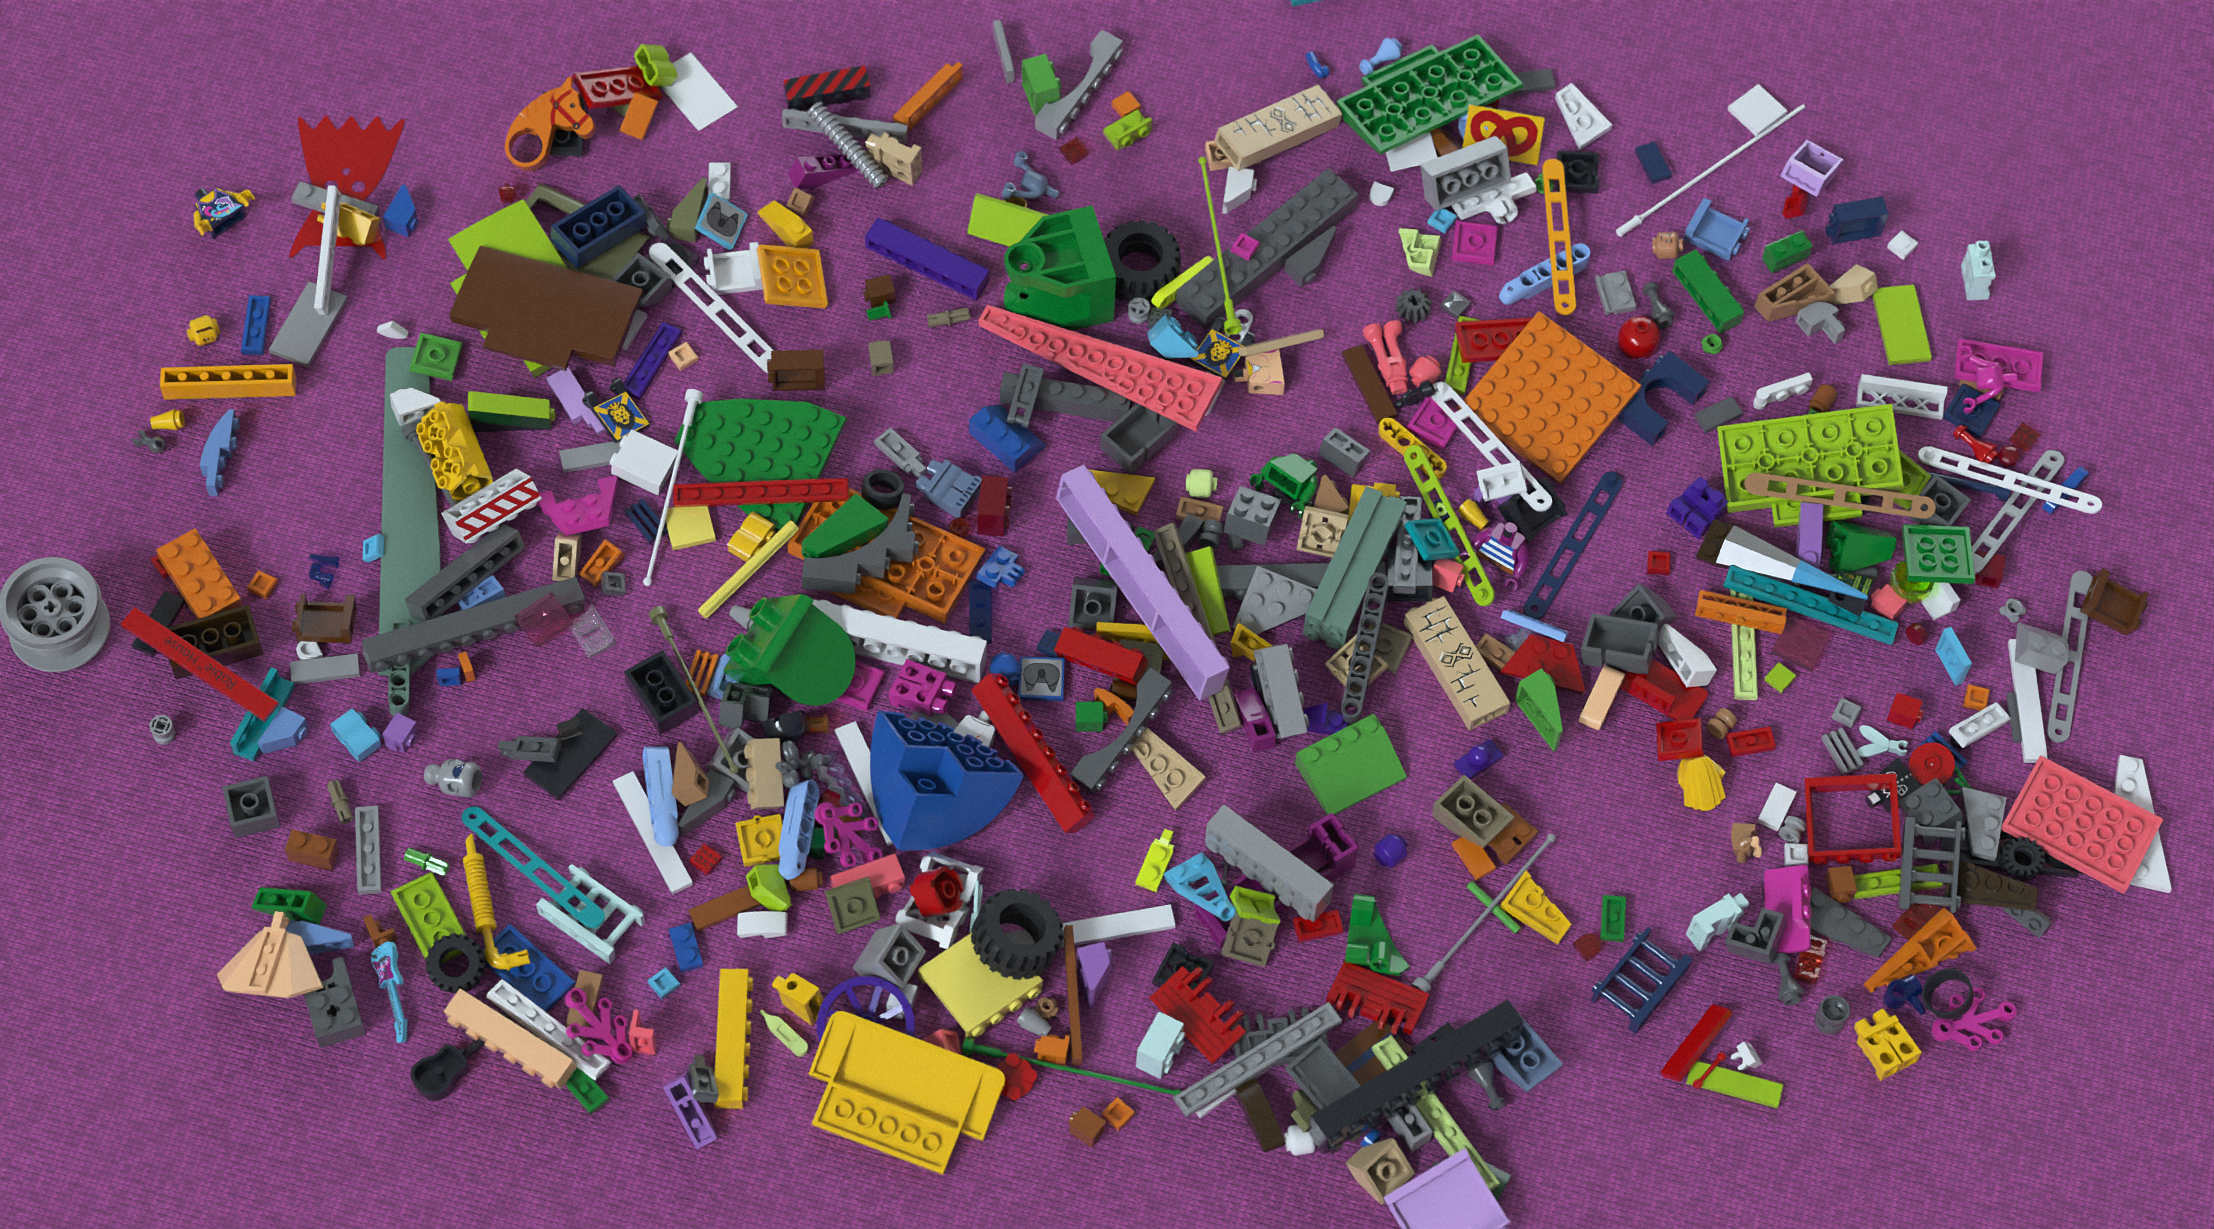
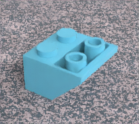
M1164 315L1147 332L1150 344L1165 358H1188L1199 355L1198 344L1195 342L1196 338L1189 331L1185 333L1180 328L1181 324L1174 317L1169 318L1167 315Z

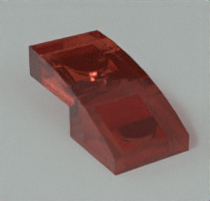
M1914 903L1891 927L1909 941L1940 909L1936 905Z
M1811 936V948L1808 951L1799 953L1794 974L1795 979L1816 985L1827 940Z

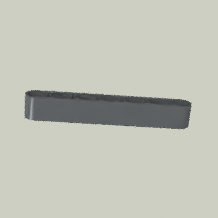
M1374 573L1368 581L1341 705L1343 720L1349 724L1358 722L1363 713L1389 592V581L1383 573ZM1377 582H1381L1384 584V587L1381 589H1376L1373 587V585ZM1372 603L1380 605L1376 610H1372L1368 606ZM1366 624H1373L1376 626L1371 631H1368L1364 628ZM1364 644L1371 647L1369 651H1361L1359 648ZM1359 665L1367 668L1364 672H1357L1355 670ZM1354 686L1362 689L1360 693H1352L1350 690ZM1350 707L1358 710L1353 715L1346 713V710Z

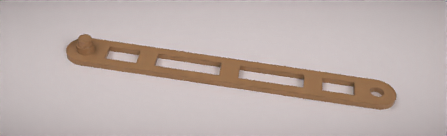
M1754 472L1749 474L1744 482L1746 490L1755 495L1923 519L1931 517L1936 509L1934 501L1926 496ZM1769 480L1787 482L1786 493L1768 491ZM1801 484L1835 489L1834 499L1796 495L1797 486ZM1846 491L1883 496L1882 507L1845 502ZM1894 498L1912 500L1911 511L1894 509ZM1922 504L1928 505V509L1926 511L1921 510L1920 507Z

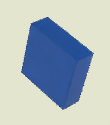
M460 668L437 669L439 686L462 685Z

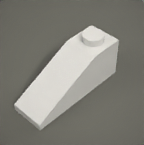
M1663 624L1658 633V645L1685 686L1708 685L1717 669L1707 654L1670 625Z

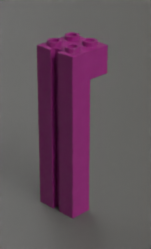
M1330 813L1309 827L1307 837L1285 850L1330 882L1355 866L1359 844L1354 836H1349V834L1344 832L1346 828L1340 818H1336L1333 813ZM1245 875L1234 880L1224 888L1228 900L1232 904L1230 895L1235 886L1275 895L1274 909L1277 914L1289 907L1283 904L1276 894L1265 891L1261 883L1254 878L1249 879ZM1215 892L1205 899L1211 901L1219 895ZM1195 904L1194 914L1204 928L1208 929L1210 936L1220 949L1223 948L1232 919L1223 921Z

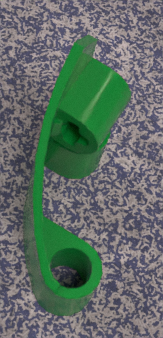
M1354 893L1345 962L1370 966L1373 971L1379 973L1401 975L1409 969V965L1396 949L1385 928L1375 896Z

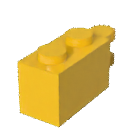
M322 202L321 208L323 210L326 209V203ZM340 203L337 236L351 238L353 243L364 246L374 241L381 218L347 203ZM318 215L317 220L324 224L325 215Z

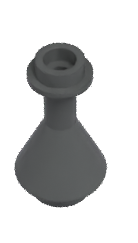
M1654 282L1647 283L1643 286L1642 293L1643 295H1648L1651 300V320L1659 329H1665L1673 324L1675 313L1660 302L1656 293L1659 286Z
M1779 953L1775 955L1773 964L1778 965L1781 974L1777 998L1783 1001L1786 1006L1798 1004L1802 1001L1801 997L1805 991L1790 975L1787 962L1791 958L1787 956V953Z
M1485 1059L1480 1062L1476 1069L1469 1071L1468 1076L1486 1090L1491 1101L1488 1107L1496 1111L1505 1106L1504 1101L1506 1099L1505 1097L1499 1098L1493 1085V1063L1487 1062Z

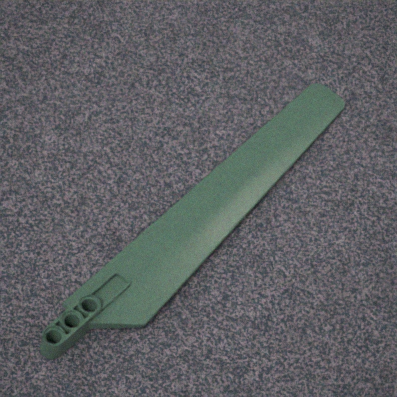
M396 347L390 349L386 354L381 535L384 536V556L381 557L379 634L422 622L411 617L404 599L441 571L436 481L415 444L406 439L402 433V429L406 425L399 426L390 400V394L397 390L408 388L431 395L430 376L409 371L416 347ZM431 657L416 659L406 665H396L383 672H378L379 676H389L388 701L392 716H395L396 713L407 716L409 713L411 675ZM397 683H404L403 685H400V686L395 685V684H397ZM398 702L404 703L402 705H395Z

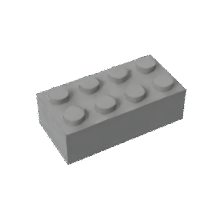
M1496 136L1420 164L1425 199L1436 211L1511 182L1508 150Z
M1279 644L1253 650L1267 713L1276 738L1306 733L1309 721L1306 713L1303 714L1301 705H1304V699L1301 691L1298 692L1296 683H1299L1297 670H1293L1291 661H1294L1292 648H1288L1287 644Z

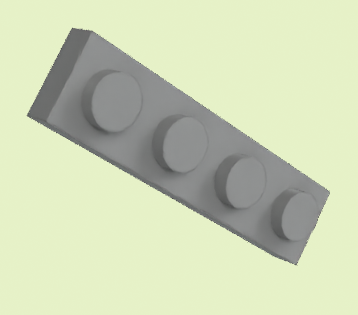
M299 182L291 198L292 203L325 213L321 205L322 202L326 203L328 190ZM341 194L340 203H347L377 216L379 212L377 205Z
M378 806L355 807L357 891L359 895L382 893Z

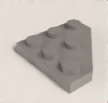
M1256 566L1232 627L1236 629L1237 624L1240 623L1253 633L1258 634L1301 616L1307 612L1317 589Z

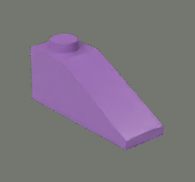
M1801 502L1795 557L1819 569L1822 549L1823 504Z
M688 1072L668 1081L663 1088L696 1150L716 1140L718 1137L703 1102L693 1099Z

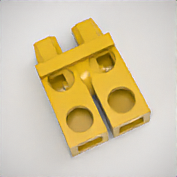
M1881 1009L1872 1016L1876 1025L1871 1027L1866 1019L1855 1023L1854 1029L1858 1035L1857 1044L1862 1048L1864 1054L1876 1069L1875 1074L1880 1081L1897 1073L1898 1070L1901 1071L1918 1062L1922 1052L1904 1027L1898 1022L1899 1020L1896 1015L1890 1017L1884 1009Z

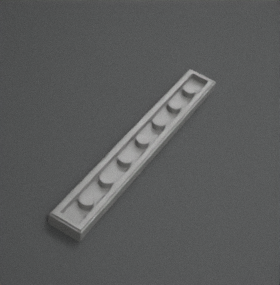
M1328 1002L1177 1094L1173 1100L1184 1116L1188 1118L1342 1023V1019Z

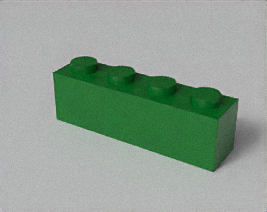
M1695 249L1675 260L1672 272L1720 334L1741 324L1744 315L1742 305L1735 301L1729 288L1722 284L1718 274L1712 271L1703 255H1700Z

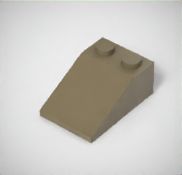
M1465 775L1433 803L1432 816L1448 830L1482 848H1485L1515 819L1511 813Z

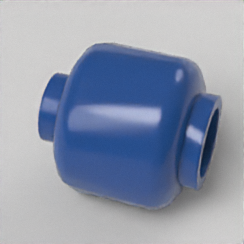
M1001 652L991 659L989 666L991 673L1004 675L1009 682V686L1019 681L1018 677L1022 673V668L1013 654Z

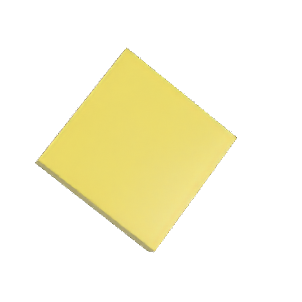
M707 506L668 508L665 522L672 550L716 541Z

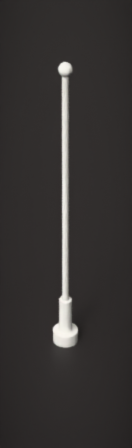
M688 389L684 398L688 402L683 420V425L685 426L647 577L643 580L646 586L652 584L651 575L688 428L692 425L696 405L702 403L704 395L701 391L695 389Z

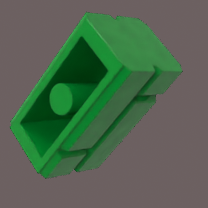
M1801 230L1794 233V235H1789L1766 245L1762 259L1773 274L1808 259L1812 244Z

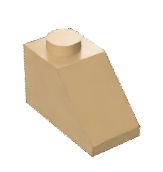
M1855 264L1829 286L1835 292L1831 304L1839 305L1867 299L1878 289L1875 273Z
M560 531L556 536L553 581H563L576 577L581 555L582 533L565 536Z

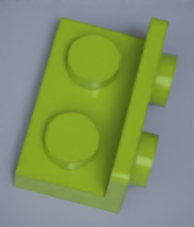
M1137 109L1104 128L1103 134L1118 151L1123 147H1129L1137 139L1146 137L1152 131V120L1150 117L1145 119Z

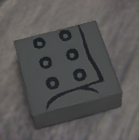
M1151 306L1147 328L1151 329L1164 315L1171 318L1172 310L1165 308L1160 310L1157 307Z

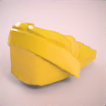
M1706 755L1684 758L1679 763L1677 770L1678 783L1684 791V806L1702 811H1709L1715 808L1716 805L1721 803V800L1725 799L1721 782L1725 771Z

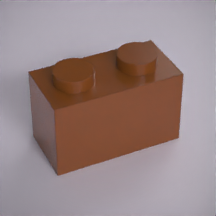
M294 829L291 830L285 847L289 861L333 871L340 851L336 839Z

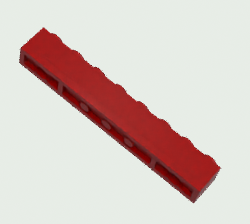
M989 673L971 691L1065 833H1077L1095 817L1091 811V805L1083 799L1079 793V787L1067 775L1066 767L1058 761L1054 749L1046 743L1044 734L1032 722L1031 714L1024 710L1020 704L1021 700L1009 687L1007 678L1002 674Z

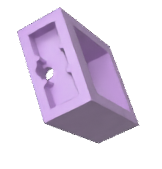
M1806 140L1788 159L1780 177L1817 197L1836 176L1843 159ZM1801 161H1804V162H1806L1807 164H1809V165L1815 167L1816 169H1818V170L1824 172L1826 175H1823V174L1819 173L1818 171H1816V170L1810 168L1809 166H1807V165L1801 163Z

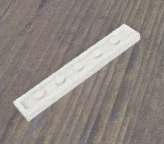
M328 186L314 304V309L319 315H327L341 202V193L336 186Z
M2009 639L2008 649L2022 737L2024 763H2036L2040 755L2047 758L2036 670L2033 667L2015 662L2016 639Z
M855 721L835 729V734L870 810L878 820V827L887 846H889L893 842L885 832L874 804L870 778V751Z
M632 771L613 780V785L671 894L673 895L692 886L693 882L674 846L665 847L655 842L648 798L634 772Z
M503 979L487 993L486 998L545 1043L571 1058L576 1066L592 1079L596 1080L610 1067L611 1062L601 1054L594 1053L590 1057L585 1056L581 1051V1047L585 1043L579 1037L575 1039L569 1038L566 1034V1027Z

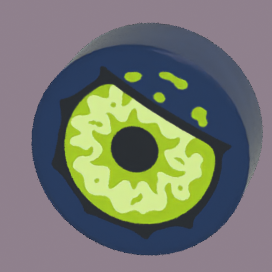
M1435 500L1433 504L1442 522H1444L1450 516L1442 500ZM1429 510V515H1430L1431 519H1434L1433 516H1432V514H1431V512H1430V510Z

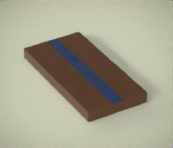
M1374 1021L1334 1053L1361 1086L1387 1071L1372 1051V1046L1392 1035L1407 1056L1412 1051L1398 1034L1391 1033L1392 1027L1388 1023L1382 1030L1378 1028L1379 1021Z

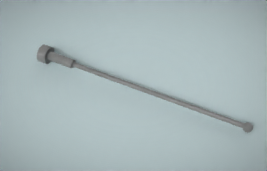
M1550 833L1547 835V840L1447 955L1441 961H1437L1423 978L1417 977L1411 984L1412 987L1427 993L1431 991L1430 983L1444 969V964L1550 842L1552 843L1556 840L1554 834Z

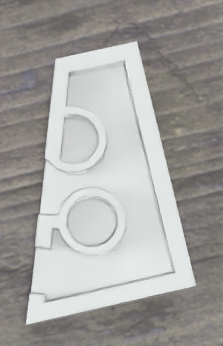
M1572 83L1556 93L1555 99L1579 150L1611 130L1612 124Z

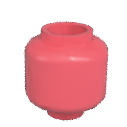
M1431 356L1419 357L1409 370V374L1412 377L1411 382L1419 388L1421 382L1429 379L1433 385L1441 374L1439 368L1441 365Z

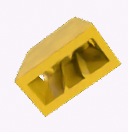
M794 973L790 974L787 979L781 975L777 976L772 986L778 990L783 1005L812 1026L817 1021L820 1007L824 1001L820 989Z

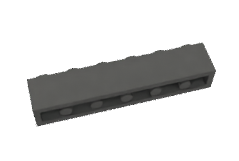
M1004 372L1000 388V403L1012 404L1020 374ZM1042 378L1034 409L1116 422L1131 409L1132 400L1105 388Z
M503 523L500 524L496 530L490 532L410 594L404 601L411 617L422 622L437 618L525 549L519 531Z

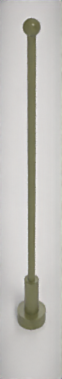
M657 606L649 612V617L653 624L659 625L665 640L669 641L730 765V772L736 774L739 768L737 765H734L673 641L674 635L666 621L669 615L665 607Z

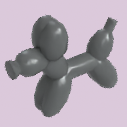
M792 741L783 742L781 750L787 763L777 762L775 766L783 774V784L788 788L798 784L799 774L796 768L801 769V774L805 780H812L813 771L809 764L812 757L815 756V752L813 750L804 752L799 759L795 743Z

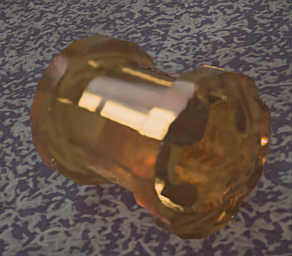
M827 714L816 717L806 715L807 733L805 735H809L810 732H824V734H828Z

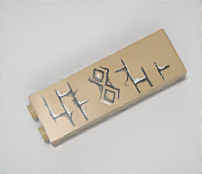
M1316 85L1218 128L1214 142L1239 171L1338 127L1342 113L1339 107L1331 101L1328 94L1319 85Z
M1445 597L1433 598L1432 602H1427L1419 608L1413 607L1408 610L1403 624L1407 631L1413 635L1412 639L1468 730L1470 731L1508 713L1510 701Z

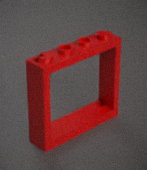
M1896 773L1804 778L1809 863L1814 862L1815 865H1825L1828 862L1837 861L1838 864H1848L1854 860H1860L1862 863H1871L1875 859L1893 862L1897 858H1901ZM1890 789L1893 848L1815 851L1812 793Z

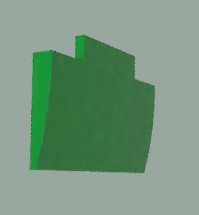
M1477 34L1441 52L1433 45H1429L1363 76L1362 84L1365 87L1337 100V106L1345 122L1381 155L1468 114L1469 105L1483 107L1523 88V83Z

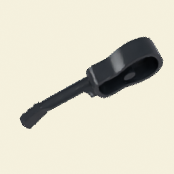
M505 1012L500 1013L507 1019L511 1020ZM478 1038L477 1041H473L465 1049L460 1050L453 1045H445L436 1054L416 1062L411 1069L410 1075L417 1091L431 1101H439L447 1097L455 1083L468 1073L469 1066L466 1059L485 1044V1041Z

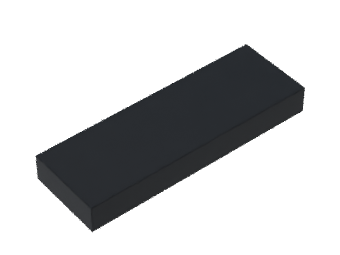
M164 591L149 617L166 628L171 627L185 604L184 598ZM138 637L132 644L134 650L152 657L157 651Z

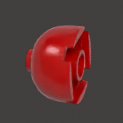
M1645 316L1629 318L1623 323L1618 332V347L1625 356L1638 360V357L1650 358L1656 353L1660 345L1659 328L1651 319Z

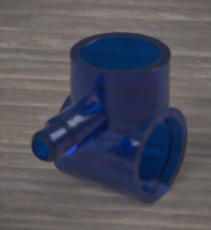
M1908 974L1901 979H1896L1889 983L1883 995V1001L1887 1007L1900 1009L1909 1001L1920 1015L1926 1012L1923 1004L1917 997L1922 994V986L1913 974ZM1892 992H1898L1902 997H1895Z

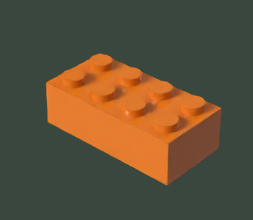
M196 528L156 549L160 562L196 619L242 606L241 598Z

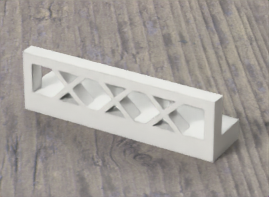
M1862 374L1858 383L1856 407L1885 405L1886 403L1882 399L1892 397L1896 401L1892 405L1893 413L1942 420L1944 400L1948 387ZM1862 393L1871 394L1875 400L1872 402L1862 401ZM1913 400L1918 406L1908 408L1904 402ZM1928 403L1938 404V412L1930 411L1925 405Z

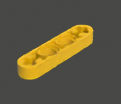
M1392 418L1381 420L1378 429L1381 438L1403 456L1408 447L1412 445L1420 446L1428 460L1431 459L1430 464L1432 468L1440 467V471H1434L1438 480L1445 476L1447 465L1442 458ZM1390 426L1392 427V431H1391V430H1387V431L1384 430L1385 427H1386V428H1389ZM1401 438H1406L1410 441V444L1402 446L1398 441ZM1415 453L1412 454L1413 460L1416 459ZM1423 464L1419 469L1430 478Z

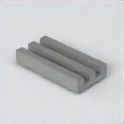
M1842 727L1836 732L1832 731L1829 735L1825 734L1822 736L1821 739L1843 776L1863 768L1864 764ZM1831 739H1833L1834 743L1839 749L1841 756L1844 758L1849 768H1846V766L1844 765L1842 759L1840 758L1832 742L1830 741Z

